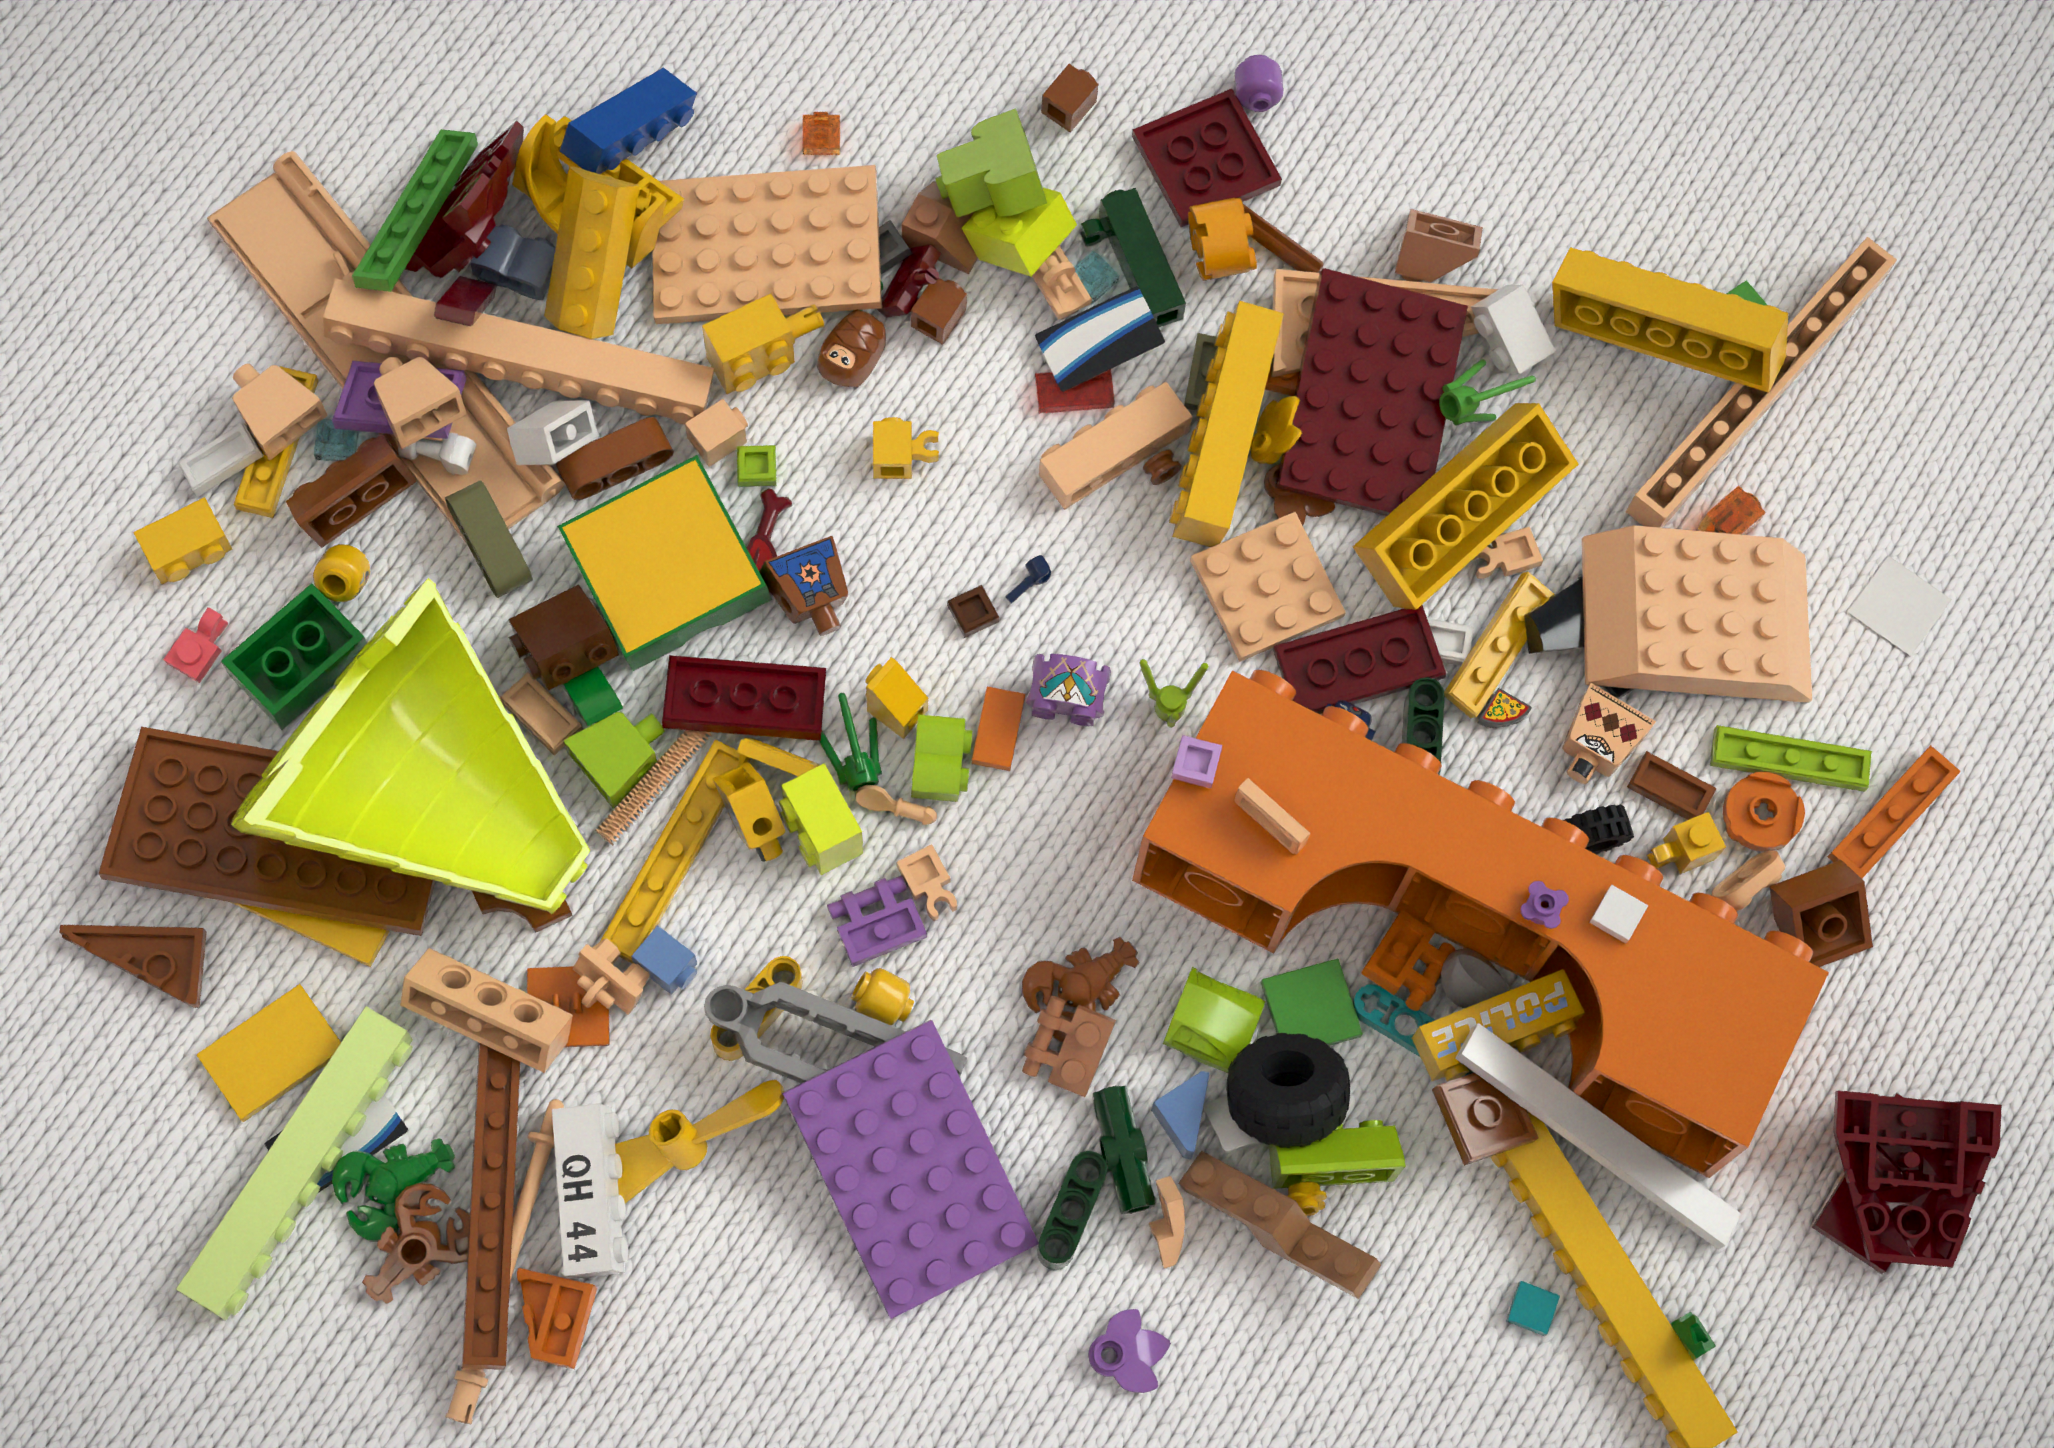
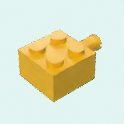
M770 293L702 325L706 358L711 367L714 368V372L726 394L735 390L737 392L745 391L751 388L757 380L769 374L772 376L779 375L785 372L791 364L795 363L793 348L795 339L824 327V321L820 312L816 313L818 311L816 305L812 304L810 307L785 318L773 295Z

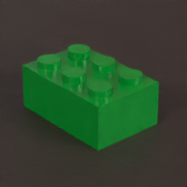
M311 583L222 659L221 663L235 683L283 730L334 686L337 677L366 645L367 641L362 633Z

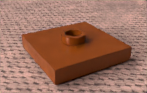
M1476 1073L1439 1084L1432 1089L1464 1166L1532 1143L1539 1138L1527 1110Z

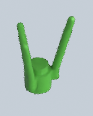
M1481 359L1454 382L1443 386L1444 393L1439 401L1441 412L1446 419L1453 421L1455 426L1465 422L1495 421L1497 417L1493 413H1475L1480 405V401L1534 383L1536 377L1531 375L1478 393L1474 388L1462 385L1486 365V360Z

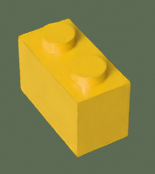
M205 497L133 532L161 584L168 581H179L185 578L190 573V570L204 563L213 564L221 560L226 552L232 550Z

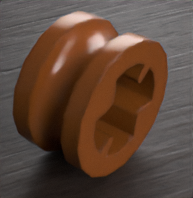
M1172 450L1161 451L1144 464L1143 470L1146 474L1151 473L1150 481L1153 485H1159L1168 481L1180 471L1182 465L1179 461H1173L1174 453Z

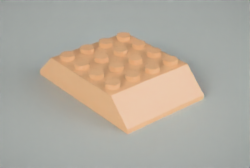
M1635 525L1586 535L1582 538L1585 685L1593 683L1596 686L1807 703L1812 701L1805 554L1785 539Z

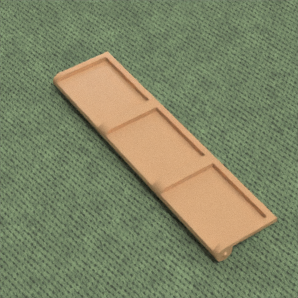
M291 151L280 156L273 165L275 173L207 217L208 222L342 389L352 361L382 363L390 357H397L402 364L411 361L407 356L390 352L386 354L377 353L369 347L352 343L348 345L339 344L331 338L324 337L323 316L335 278L343 280L342 278L345 277L333 253L340 252L350 273L356 270L371 244L296 152ZM398 279L391 292L412 296ZM429 362L435 368L449 369L445 365ZM467 370L464 371L466 382L461 395L467 415L452 423L450 433H457L476 443L468 473L466 475H453L447 472L441 461L421 454L414 460L401 458L417 480V483L464 541L465 539L448 509L445 497L481 480L489 491L506 526L510 529L555 497L565 485L551 465L516 464L507 428L516 422L477 374ZM378 433L379 435L383 434L398 453L399 444L394 434ZM424 437V438H423V439H431V440L442 441V438H431V437Z

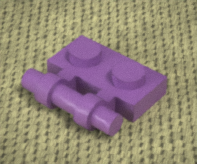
M902 876L888 881L886 878L875 881L874 886L856 894H853L852 891L840 895L841 900L827 905L832 920L847 914L851 921L837 927V932L852 967L927 938V932L913 899L909 898L896 903L894 895L907 890ZM881 901L884 909L863 917L861 908Z

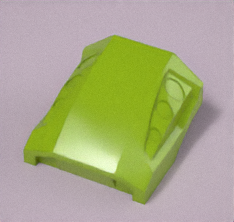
M1192 967L1163 1044L1188 1055L1200 1063L1228 1073L1231 1061L1233 1062L1237 1054L1250 1044L1266 1001L1221 983Z

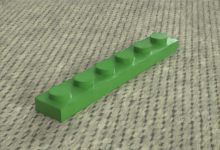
M444 129L439 131L354 271L352 278L356 288L392 291L477 148L478 142L475 133Z

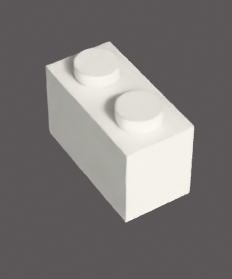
M1505 285L1471 306L1475 315V327L1486 338L1492 350L1490 351L1491 360L1502 373L1520 374L1556 352L1524 285Z
M589 400L552 401L507 428L510 445L517 465H553L599 437Z

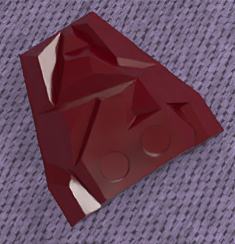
M515 121L484 147L459 176L454 185L455 189L449 193L405 270L417 272L424 267L435 277L443 278L453 269L459 273L471 261L473 256L477 259L488 248L491 241L487 237L496 226L494 216L501 210L507 197L511 174L516 167L519 149L523 143L524 127L518 121Z
M1835 1091L1833 1133L1867 1260L1953 1268L1971 1222L1969 1214L1977 1195H1981L1986 1182L1983 1181L1986 1170L1991 1158L1996 1157L2000 1147L2002 1105L1964 1101L1946 1102L1879 1096V1094Z

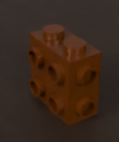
M579 584L508 619L514 635L508 638L518 658L526 656L523 662L533 680L540 677L548 691L619 656L608 625Z

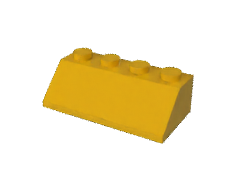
M569 167L544 317L557 329L589 339L614 335L640 185L580 168Z

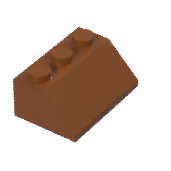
M381 434L377 438L373 437L364 441L358 447L357 452L347 459L332 463L326 469L325 474L314 482H308L299 486L294 491L293 496L286 500V503L298 525L323 548L416 483L417 480L401 457H399L394 447Z

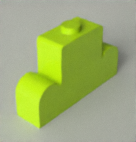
M1016 108L976 124L971 129L973 141L937 154L941 176L936 177L935 180L942 199L949 197L956 217L970 214L994 205L995 211L999 216L1004 217L1016 215L1047 204L1030 146Z

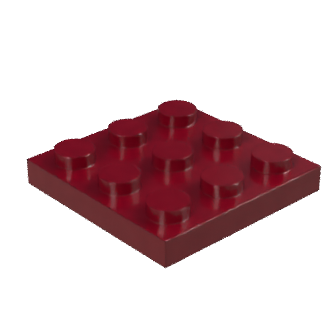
M1232 88L1137 127L1132 131V138L1181 228L1188 225V212H1191L1190 206L1229 198H1241L1243 202L1281 186L1282 178Z

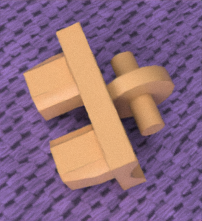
M1060 245L1032 275L1058 320L1078 312L1079 309L1090 305L1092 302V298L1075 272L1073 264L1069 262Z
M603 939L593 947L586 944L579 952V958L573 966V970L581 976L577 984L587 992L581 1003L589 1008L596 1001H599L607 1009L614 1003L629 1015L641 997L643 988L650 976L649 972L639 964L632 963L622 973L613 965L619 958L620 951L608 939Z

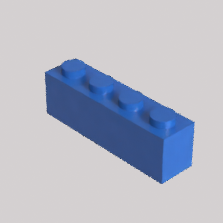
M663 67L570 121L560 152L583 170L598 174L608 169L613 170L627 157L638 155L647 145L654 141L659 142L670 131L687 125L694 114L692 107L697 92Z

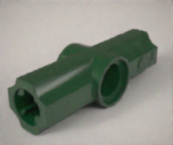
M1126 1085L1112 1086L1092 1093L1096 1119L1101 1132V1136H1099L1101 1153L1106 1161L1107 1172H1111L1120 1213L1132 1214L1155 1207V1196L1146 1163H1148L1146 1145L1140 1127H1136Z

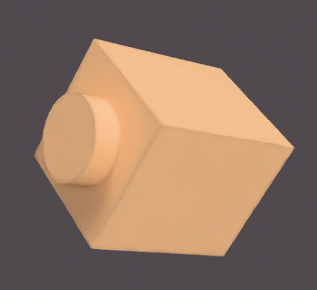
M724 399L685 423L687 439L708 467L735 451L737 446H743L747 443L745 428L748 427V423L737 407L731 409Z

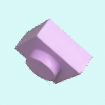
M1182 735L1171 778L1212 788L1223 745Z

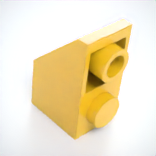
M892 657L884 666L877 664L865 680V683L868 684L866 686L867 712L904 739L917 724L918 714L925 715L928 711L927 695Z

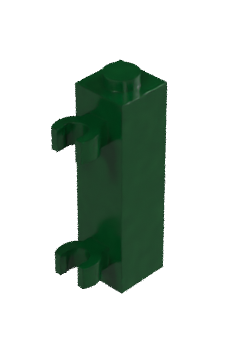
M1136 188L1127 191L1120 189L1110 192L1100 200L1099 219H1090L1081 223L1083 231L1080 232L1085 247L1095 245L1108 238L1129 288L1139 287L1158 327L1183 320L1186 307L1185 299Z

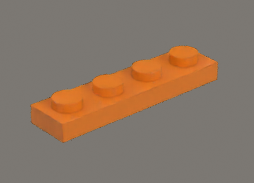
M1930 745L1827 857L1832 862L1842 860L1862 879L1961 771Z

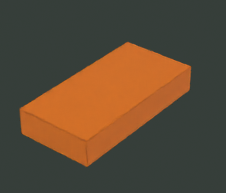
M987 686L972 764L1006 771L1011 770L1025 701L1024 693Z

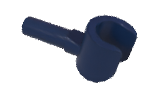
M1036 556L1025 564L1030 576L1026 577L1005 596L1011 604L1033 585L1043 584L1050 579L1051 570L1044 556Z

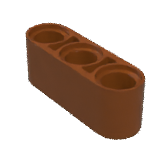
M649 417L582 446L558 461L556 467L571 497L574 500H582L665 463L673 456L674 451L658 420L655 417Z

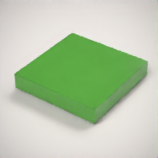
M1338 958L1261 980L1260 983L1276 1034H1306L1308 1037L1324 1041L1328 1046L1360 1038L1363 1035Z

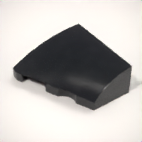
M1582 575L1572 585L1552 595L1545 604L1535 607L1524 615L1529 654L1584 648Z

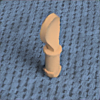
M864 785L856 791V802L869 810L890 811L896 817L898 815L920 821L924 825L932 824L937 819V813L930 806L917 805L904 801L903 798H899L898 801L893 800L885 789L877 785Z

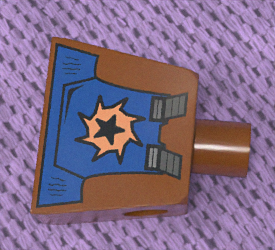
M833 536L764 562L759 572L766 586L793 624L812 618L820 636L830 634L841 627L834 609L843 605L848 597V589Z

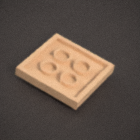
M1296 512L1196 553L1190 558V562L1239 662L1267 651L1275 645L1288 642L1339 620L1346 614Z

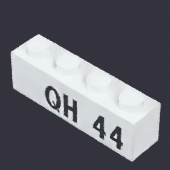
M601 1103L552 1109L563 1274L566 1277L578 1279L625 1273L624 1262L628 1261L629 1249L626 1238L622 1237L621 1220L625 1219L626 1209L624 1199L619 1195L618 1179L622 1177L621 1158L619 1154H616L615 1137L619 1135L618 1117L613 1112L612 1107Z

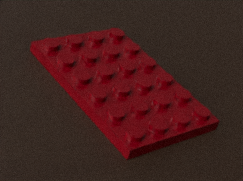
M1323 268L1319 273L1294 395L1300 399L1292 425L1299 428L1302 434L1293 447L1282 454L1276 488L1388 516L1436 473L1446 417L1441 412L1439 401L1444 393L1443 386L1454 381L1468 306Z

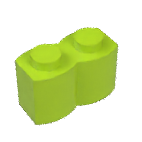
M918 714L911 798L958 802L959 791L967 792L969 768H962L963 753L970 754L972 730H965L964 718Z

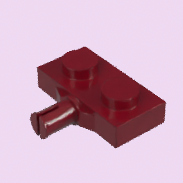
M931 244L910 248L913 254L901 263L882 297V308L877 309L886 318L910 313L919 299L918 294L922 287L928 284L937 283L936 280H939V273L936 270L935 264L941 253Z

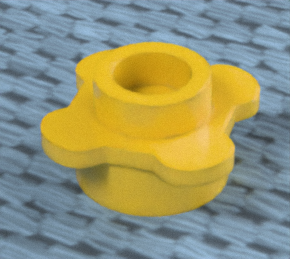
M1300 1182L1288 1188L1287 1197L1295 1200L1306 1216H1311L1325 1208L1323 1200L1327 1198V1194L1321 1191L1318 1183Z

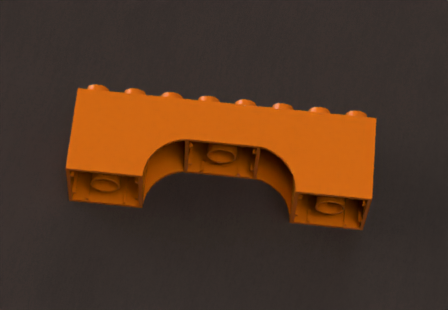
M1233 670L1231 671L1196 736V739L1223 745L1212 788L1173 779L1142 837L1132 881L1273 954L1286 935L1313 914L1339 905L1368 904L1389 909L1397 914L1404 910L1436 931L1435 933L1463 948L1472 949L1482 954L1490 962L1529 982L1564 969L1585 1011L1576 1023L1577 1029L1567 1034L1570 1042L1572 1065L1568 1085L1570 1090L1651 1149L1707 1178L1713 1176L1749 1147L1829 974L1828 971L1809 962L1813 951L1806 943L1780 931H1768L1763 939L1735 925L1734 923L1738 917L1737 911L1725 901L1712 895L1694 893L1689 901L1660 887L1663 880L1662 873L1644 860L1629 855H1620L1614 864L1585 849L1589 842L1588 836L1582 830L1566 821L1557 818H1545L1542 825L1539 826L1511 812L1515 801L1501 788L1488 782L1474 780L1471 781L1468 789L1438 775L1442 765L1431 753L1407 743L1398 744L1395 752L1365 738L1369 728L1359 717L1349 711L1333 706L1326 707L1322 715L1294 702L1293 699L1296 695L1294 687L1283 678L1271 672L1254 670L1250 678H1247ZM1247 778L1310 832L1306 845L1297 855L1295 853L1292 854L1235 803L1234 799L1237 790ZM1542 881L1549 889L1554 891L1563 890L1567 893L1569 901L1561 909L1559 914L1561 922L1556 928H1546L1544 925L1536 924L1522 916L1520 909L1529 898L1528 888L1531 883ZM1611 884L1648 905L1626 944L1589 923ZM1543 901L1541 906L1548 908V903Z

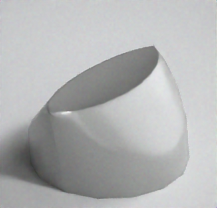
M1458 949L1449 954L1443 963L1441 971L1442 986L1447 997L1457 1006L1467 1008L1510 991L1506 981L1493 964L1482 954L1472 949Z

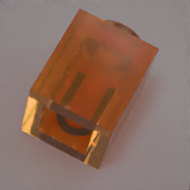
M1738 485L1705 515L1698 529L1705 532L1748 535L1757 527L1766 512L1753 494L1745 492Z

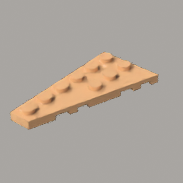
M1276 269L1273 310L1284 313L1271 363V378L1300 371L1319 273ZM1361 277L1467 305L1468 309L1462 337L1479 334L1474 324L1475 315L1471 306L1499 290Z

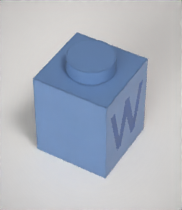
M658 925L631 956L633 963L639 964L649 972V978L671 995L678 987L682 990L685 989L697 974L695 954Z

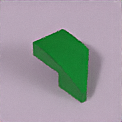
M1692 1312L1671 1323L1693 1360L1716 1347L1699 1318L1692 1314Z

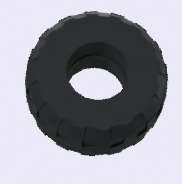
M1277 1033L1269 1037L1264 1036L1242 1049L1233 1062L1231 1061L1228 1068L1226 1091L1229 1113L1232 1120L1236 1122L1243 1132L1251 1138L1255 1137V1139L1263 1144L1277 1145L1280 1148L1311 1145L1312 1142L1321 1141L1333 1133L1343 1123L1346 1113L1349 1111L1350 1079L1348 1067H1346L1344 1059L1339 1053L1318 1038L1314 1039L1300 1033Z

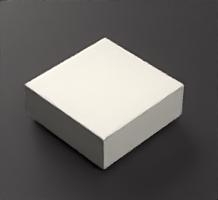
M1611 884L1589 923L1626 944L1648 905Z

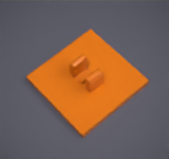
M573 966L527 968V994L557 1006L573 1015L568 1043L565 1047L610 1045L609 1009L599 1001H596L589 1008L581 1003L587 992L577 984L581 976L573 970Z

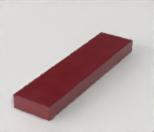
M459 276L436 303L434 317L471 327L495 298L497 284Z

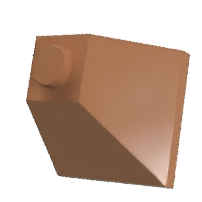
M933 181L918 193L902 222L903 240L909 248L931 244L941 253L938 261L967 274H970L978 259L962 230V227L973 216L974 212L956 217L949 197L942 199L937 183Z
M1410 209L1395 273L1401 274V277L1406 281L1423 282L1424 280L1433 282L1478 257L1483 227Z

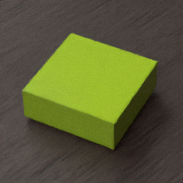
M775 445L737 446L738 487L777 486Z

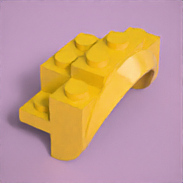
M545 114L529 131L519 149L512 185L531 198L540 217L558 234L568 174H566L559 159L569 165V167L582 168L560 152L568 123L572 120L563 116L556 122ZM624 159L615 169H608L601 173V175L640 185L626 265L632 269L654 250L659 229L682 209L684 198L628 159Z

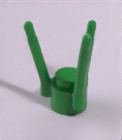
M840 693L838 698L852 755L844 759L846 765H842L823 731L821 732V741L819 742L837 772L840 785L847 784L849 791H857L858 788L864 785H877L879 783L878 776L882 775L879 763L877 720L874 717L869 719L870 758H868V754L860 750L846 694Z

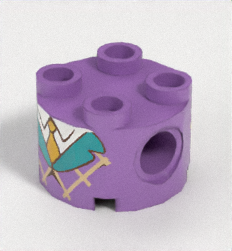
M1043 654L1035 655L1032 664V686L1026 698L1027 705L1033 707L1032 716L1053 720L1055 719V714L1071 716V723L1081 726H1093L1096 718L1104 716V693L1107 684L1110 682V667L1104 665L1101 667V671L1096 670L1097 662L1090 659L1063 654H1050L1049 661H1044L1045 656Z

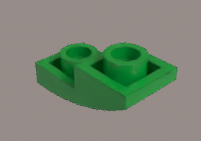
M595 667L561 685L570 697L576 712L587 726L597 723L623 709L620 700L599 667Z

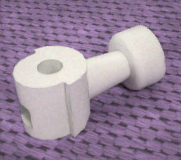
M449 433L448 439H442V441L422 438L403 449L399 446L398 454L399 457L410 460L416 459L421 454L441 461L447 472L453 475H466L476 443L457 433Z

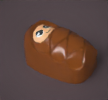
M858 309L845 316L827 336L819 351L817 369L821 376L835 385L858 388L870 376L885 348L886 330L883 323L873 315Z

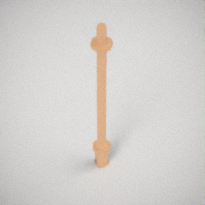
M559 1099L549 1102L540 1132L528 1133L527 1138L536 1145L513 1215L510 1281L551 1148L555 1149L552 1109L564 1108L563 1102ZM461 1368V1371H456L454 1380H457L448 1413L445 1416L446 1418L465 1424H472V1417L481 1388H486L488 1383L483 1369Z

